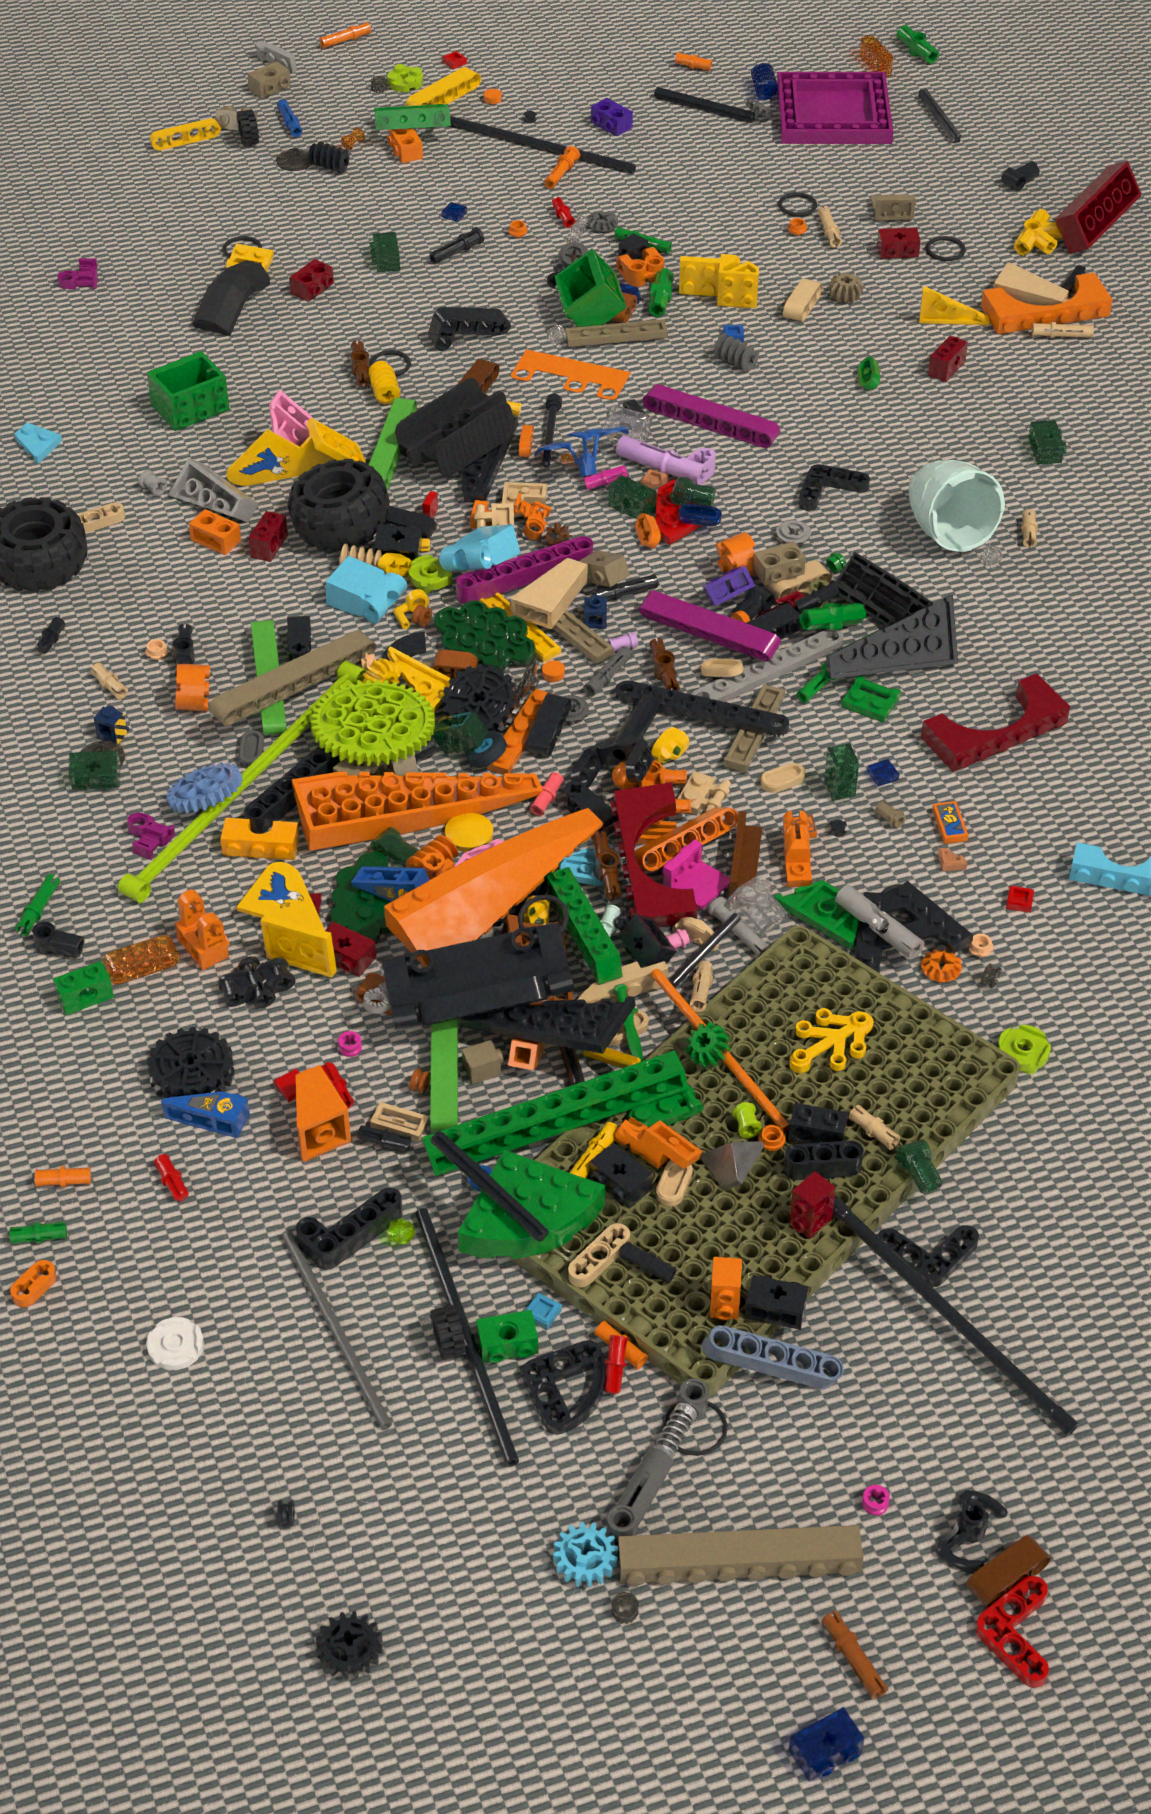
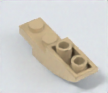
M636 961L622 967L623 977L600 985L596 981L577 1000L584 999L587 1003H600L601 999L611 998L612 1002H618L616 994L612 991L618 984L627 986V997L659 989L661 987L653 979L651 972L658 968L668 979V967L665 961L640 968Z

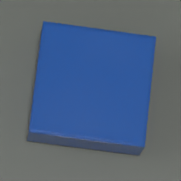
M723 325V333L727 334L728 337H734V340L739 339L741 343L744 342L743 325Z

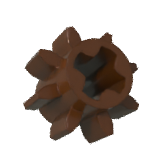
M554 523V528L546 527L548 531L543 536L549 542L547 547L568 541L572 537L567 531L569 527H561L560 523Z

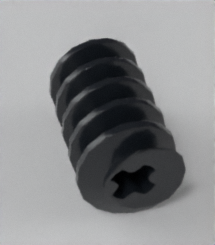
M319 141L317 144L313 143L310 146L308 160L311 164L341 173L345 172L350 159L349 150H343L341 147L337 148L335 145L330 146V144H324L322 141Z

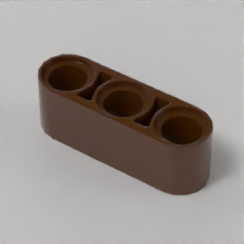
M477 359L459 383L468 378H474L479 383L480 391L486 393L499 375V364Z
M1026 1535L977 1570L968 1579L966 1587L987 1609L1024 1578L1036 1576L1044 1570L1051 1561V1556L1031 1535Z

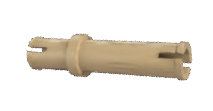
M824 206L825 211L820 207L818 215L824 226V234L829 239L832 247H836L835 242L839 247L842 244L839 227L834 223L829 207Z
M1051 322L1050 324L1032 323L1031 334L1032 336H1049V338H1055V336L1093 338L1094 325L1056 324V322ZM1044 329H1059L1060 331H1044ZM1065 330H1081V332H1068Z
M709 961L698 963L697 972L692 980L694 987L690 1006L697 1013L703 1012L706 1009L709 988L713 983V967H711L712 964Z

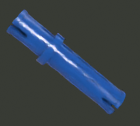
M285 99L279 100L277 108L285 120L286 128L291 131L294 137L300 136L303 130H301L302 128L299 125L298 117L293 114Z

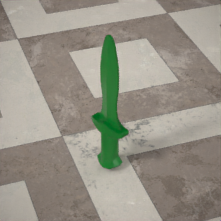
M618 984L612 990L616 994L618 1002H625V998H627V986L624 984ZM634 1007L624 1022L631 1055L640 1058L642 1062V1046L634 1025V1014L638 1012V1009Z

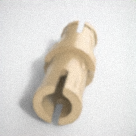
M1028 509L1022 512L1023 523L1021 524V533L1023 534V545L1029 548L1030 541L1032 548L1037 545L1036 533L1038 532V524L1036 523V512L1030 509V515H1028Z
M96 663L91 667L94 670H90V673L100 681V685L105 690L108 689L117 699H123L127 695L125 692H128V688L118 680L115 673L109 672L102 663Z
M860 1105L855 1106L856 1109L853 1108L851 1110L849 1119L866 1131V1135L876 1138L889 1150H892L894 1146L896 1147L900 1141V1135L884 1125V1121L881 1118H875Z

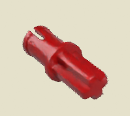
M561 197L553 198L552 206L556 210V216L562 220L565 227H573L576 221L570 213L569 206L564 204Z
M326 1062L325 1065L321 1066L347 1108H351L355 1102L346 1087L347 1081L341 1078L335 1064Z
M168 1154L159 1155L154 1159L153 1164L162 1177V1185L168 1188L174 1200H178V1202L184 1201L188 1197L189 1192L181 1179V1172L175 1169Z
M610 1335L608 1358L604 1361V1364L607 1365L604 1392L618 1394L621 1391L623 1368L627 1367L625 1354L628 1337Z

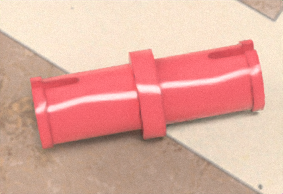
M552 772L544 786H542L541 789L543 791L538 794L530 806V811L534 815L542 816L549 803L555 800L556 792L564 782L561 774Z

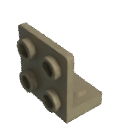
M915 195L871 196L875 220L905 221L907 219H914Z

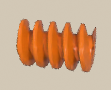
M438 835L427 846H424L420 851H417L407 859L406 868H424L422 863L427 853L436 852L442 855L445 860L449 858L453 862L454 858L459 856L455 844L448 837Z

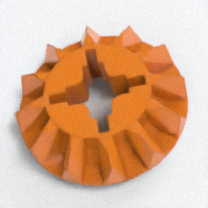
M934 948L932 953L926 952L925 957L922 959L921 968L923 973L931 980L950 982L961 974V958H957L955 953H948L945 948L943 951H938ZM940 961L945 962L944 967H942V970L939 966Z

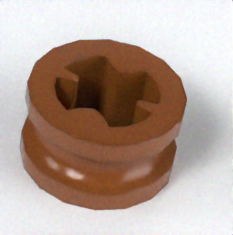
M421 604L418 605L412 614V622L422 627L427 626L432 617V609L425 608Z
M416 1068L410 1080V1091L418 1090L419 1094H424L428 1089L431 1073L428 1071L422 1073L421 1069Z

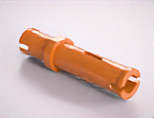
M368 22L355 27L352 25L346 30L320 37V46L322 49H325L326 47L351 39L357 40L360 36L370 34L371 26Z

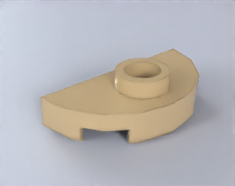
M692 917L681 918L672 929V933H676L677 929H685L690 941L701 946L714 934V931L704 921ZM719 943L712 949V951L715 952L717 950V948L719 947Z

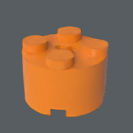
M739 533L715 544L720 556V560L717 563L722 572H729L739 566H746L751 577L756 575L753 571L754 550L752 548L756 545L748 533Z
M177 664L175 709L208 712L209 698H204V696H209V681H205V679H209L210 665Z

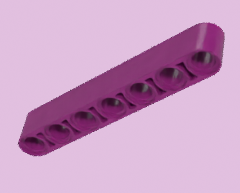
M660 384L654 385L642 400L645 408L652 412L762 448H769L781 432L779 425L771 420Z
M581 536L506 560L497 565H492L489 569L475 570L462 574L457 578L456 599L458 602L465 604L469 601H479L481 598L486 599L495 596V593L501 594L529 585L566 558L580 561L592 554L594 542L589 537Z
M654 590L648 592L638 609L644 617L766 662L771 661L781 644V639L774 633Z

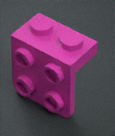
M694 839L688 846H684L676 857L665 863L663 867V885L677 889L693 888L697 908L704 909L730 885V878L701 861L702 844Z

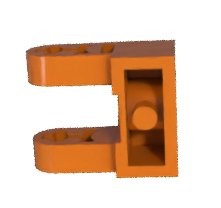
M187 890L182 893L177 901L180 921L175 923L177 940L199 967L205 970L229 957V940L224 934L223 923L216 914H206L204 901L195 890Z

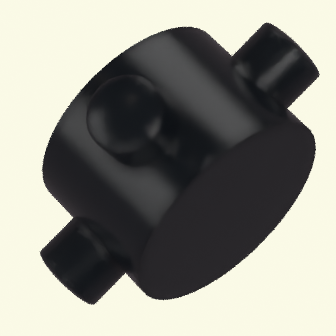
M524 112V122H536V112Z
M830 821V835L841 837L847 834V831H845L847 823L845 821Z

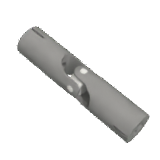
M845 885L838 892L835 902L859 921L867 922L875 933L909 959H914L919 955L924 947L923 940L886 912L880 911L873 902L852 886ZM889 925L887 932L883 933L881 930Z

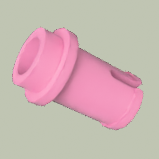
M677 929L676 933L666 936L675 949L679 947L685 948L686 944L690 943L685 929Z

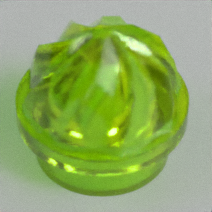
M403 1218L391 1220L389 1242H396V1245L399 1246L409 1243L415 1236V1229L412 1223Z

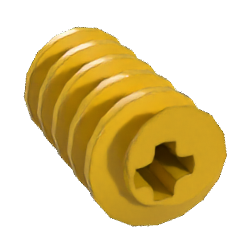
M385 361L373 363L368 370V375L374 396L382 404H392L394 399L400 398L401 395L394 369Z

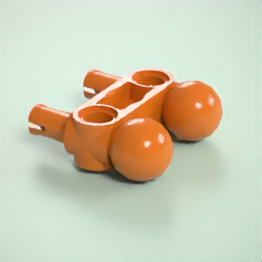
M655 760L641 782L631 783L628 781L625 762H620L616 765L612 772V781L619 790L669 782L686 785L687 780L686 769H665L660 762ZM675 799L676 813L690 814L691 799Z

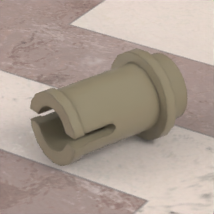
M886 801L879 802L875 808V813L887 820L891 827L899 828L905 823L906 816L904 812L896 810Z

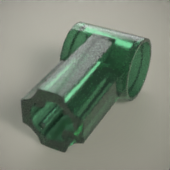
M680 477L675 481L670 499L679 506L686 505L688 502L712 506L716 488L693 484L689 478Z
M392 827L384 830L370 844L373 851L390 857L406 867L407 859L417 851H420L404 841L401 834Z
M924 1139L896 1148V1157L900 1167L903 1170L908 1169L920 1193H925V1195L931 1194L942 1186L943 1181L931 1161L930 1147Z

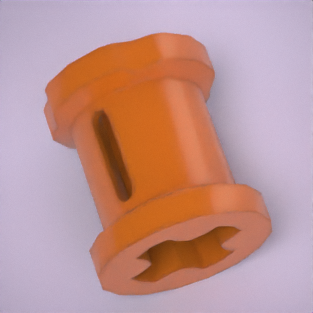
M436 852L427 853L423 858L422 865L426 870L429 880L433 879L434 872L436 877L444 873L442 868L445 865V859Z

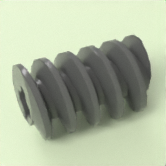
M725 333L719 336L715 344L714 354L716 358L722 359L726 363L729 362V364L735 365L739 369L742 368L746 372L752 370L758 361L759 351H754V346H747V343H741L739 339L734 340V337H728Z

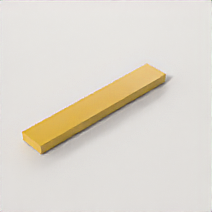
M495 593V596L479 600L488 609L493 607L502 608L507 613V616L511 617V603L500 593ZM525 621L528 628L527 637L533 640L536 647V657L544 663L561 654L560 646L534 623Z

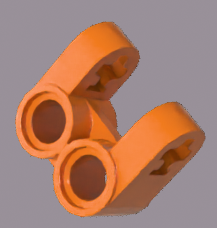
M654 247L642 250L643 260H632L627 254L616 257L617 270L630 286H644L646 280L655 282L657 272L664 268V258Z

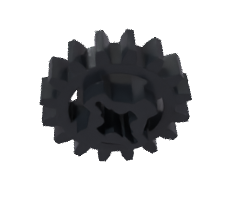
M356 1611L352 1612L350 1618H346L344 1612H340V1620L338 1621L332 1617L328 1618L329 1628L321 1625V1636L316 1637V1646L318 1647L316 1648L317 1658L321 1659V1667L325 1669L330 1666L331 1676L336 1675L338 1671L341 1672L343 1680H346L348 1673H353L355 1679H358L360 1670L369 1674V1664L378 1665L379 1658L377 1654H383V1646L381 1644L383 1642L382 1633L377 1632V1623L372 1622L369 1624L368 1615L366 1614L361 1619H358Z

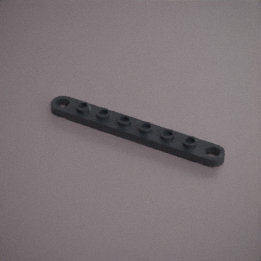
M630 680L622 681L615 687L617 699L619 701L623 700V702L627 701V703L632 702L633 705L636 704L641 695L650 694L658 699L660 703L659 711L755 733H767L771 736L773 735V737H776V735L778 737L780 735L784 736L790 729L789 719L781 714ZM625 689H626V691H627L628 689H629V691L631 690V692H628V693H625V692H623V691H625ZM775 723L776 725L779 723V725L781 724L782 726L774 727L773 725H775Z

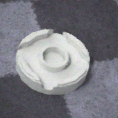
M183 1317L168 1318L156 1324L157 1327L149 1332L146 1342L149 1357L156 1366L165 1370H180L189 1367L198 1360L203 1352L204 1340L201 1329L191 1323L189 1319Z

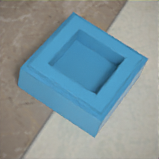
M537 1293L525 1311L532 1310L535 1324L548 1330L562 1311V1304Z

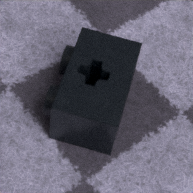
M391 523L378 524L374 546L375 555L378 550H381L382 556L386 553L402 554L411 561L420 557L423 540L421 528L412 525L401 527Z
M635 914L618 935L624 943L623 947L633 955L640 968L663 961L667 964L677 952L651 917Z
M614 1143L610 1144L590 1161V1179L605 1185V1190L611 1194L612 1198L618 1203H623L629 1209L652 1190L653 1173Z
M753 1275L746 1301L745 1319L801 1330L809 1286L801 1285L798 1282L776 1280L769 1276Z

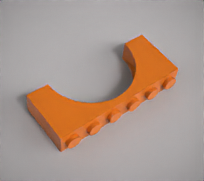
M1095 272L1076 275L1073 291L1075 295L1068 301L1060 304L1041 306L1024 303L1011 297L1000 287L983 290L981 308L985 315L990 317V323L996 333L1003 334L1031 329L1032 323L1050 324L1051 322H1056V324H1065L1110 316L1113 299Z

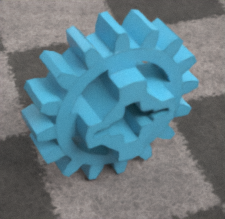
M580 1522V1529H575L570 1525L569 1534L560 1532V1542L554 1543L553 1563H557V1573L565 1572L564 1581L566 1582L574 1578L576 1587H579L582 1581H586L588 1588L592 1586L593 1580H596L600 1585L603 1584V1575L611 1577L613 1568L618 1565V1546H614L615 1537H607V1528L605 1527L597 1531L596 1523H592L590 1528H586L584 1522Z

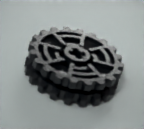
M477 664L476 668L468 666L465 672L458 671L455 679L450 678L448 681L450 686L445 687L443 691L446 697L442 698V704L445 705L443 711L448 722L451 723L452 729H458L460 736L463 737L467 734L468 739L473 740L475 737H480L489 732L497 731L503 734L506 732L505 727L507 725H513L514 721L512 718L517 717L519 714L516 707L520 706V701L517 699L519 694L514 682L511 681V676L509 674L504 675L503 669L498 668L495 670L494 665L491 664L487 667Z
M190 1027L189 1031H184L183 1028L177 1029L176 1034L170 1032L165 1034L166 1039H159L156 1041L157 1048L150 1049L151 1057L147 1058L149 1077H151L149 1079L150 1085L154 1087V1093L157 1096L162 1095V1100L163 1098L226 1092L225 1086H231L233 1082L231 1076H234L235 1070L232 1067L234 1066L232 1049L227 1047L228 1042L225 1038L220 1039L217 1032L210 1034L207 1028H203L201 1031H197L196 1027Z

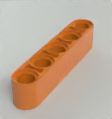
M716 807L636 849L634 856L637 864L643 871L658 870L668 860L676 857L684 846H688L694 839L704 845L736 827L739 818L737 811L729 807ZM723 814L725 816L724 822L722 821ZM704 824H705V826H706L705 832H703V826H704ZM665 845H667V852H666V854H665V852H664V847H665ZM646 855H647V857H648V862H647V864H645V857H646Z

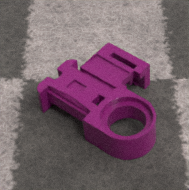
M79 258V270L81 271H78V273L77 271L68 270L60 272L57 275L59 287L62 289H76V287L86 286L97 289L99 281L97 259Z
M140 812L133 813L127 818L129 833L141 838L139 841L135 840L132 843V852L141 857L152 860L153 851L160 844L162 846L167 845L175 837L174 824L171 827L155 822L154 817ZM134 823H144L139 826L133 825Z

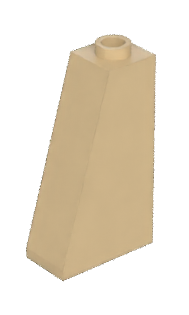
M1007 262L994 283V288L1002 287L1011 297L1032 305L1049 306L1069 300L1068 290Z
M566 558L511 598V616H517L525 621L552 629L586 584L588 564Z

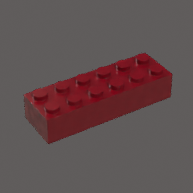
M1128 160L1109 165L1055 218L1056 226L1062 235L1069 254L1089 249L1142 196Z

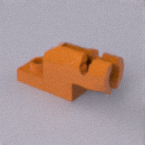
M788 811L783 815V853L787 887H802L812 884L808 819L804 811H799L798 835L795 833V825H792V811Z
M630 1117L629 1121L625 1120L615 1134V1140L624 1147L630 1143V1151L633 1154H637L657 1169L670 1159L676 1165L686 1169L699 1160L703 1152L661 1120L648 1128L647 1125Z

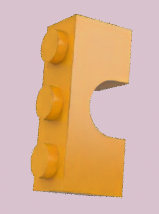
M225 818L220 838L222 854L224 856L295 860L299 844L298 822L273 821L270 831L264 834H255L251 832L250 819Z

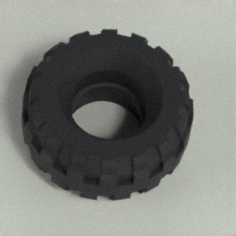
M354 459L330 460L327 463L313 466L307 472L305 471L298 477L299 480L293 483L289 493V500L287 501L290 518L296 533H299L300 538L312 547L316 546L317 549L321 550L332 549L333 551H340L344 544H348V548L351 549L353 545L357 547L363 542H368L374 538L378 524L384 525L387 522L390 513L389 495L382 476L373 466H368V463L360 460L354 461Z
M46 497L23 498L21 501L10 502L6 504V507L0 508V582L6 586L11 585L16 590L39 592V590L54 589L60 584L64 585L72 580L71 577L73 575L76 576L80 572L85 557H87V540L84 525L71 507H66V504L59 500L53 501Z

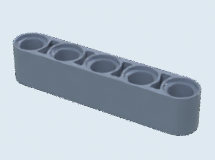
M727 1326L715 1327L702 1342L703 1353L712 1360L819 1389L830 1388L844 1372L842 1362L833 1355ZM713 1338L720 1340L723 1347L717 1346ZM741 1346L746 1347L750 1354L744 1353ZM768 1353L773 1354L776 1357L777 1362L772 1361L769 1358ZM795 1361L801 1362L804 1369L799 1368ZM823 1368L830 1372L831 1377L824 1373Z

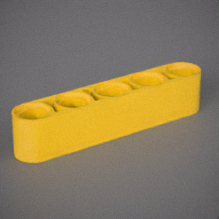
M462 67L408 97L405 106L449 104L476 89L481 83V75L467 67Z

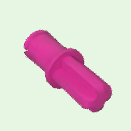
M622 465L607 471L603 469L601 473L584 477L588 490L605 484L609 486L611 482L626 478L627 469Z

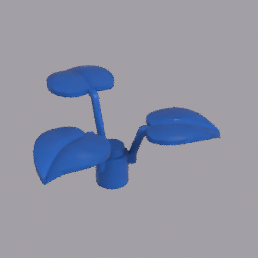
M627 427L592 428L567 434L568 437L582 438L584 453L579 454V459L571 446V442H555L538 448L534 455H538L543 450L568 449L575 460V465H579L580 476L597 474L595 461H597L598 440L606 434L622 432L628 435L629 430ZM595 436L592 456L591 452L588 453L586 440L590 441Z

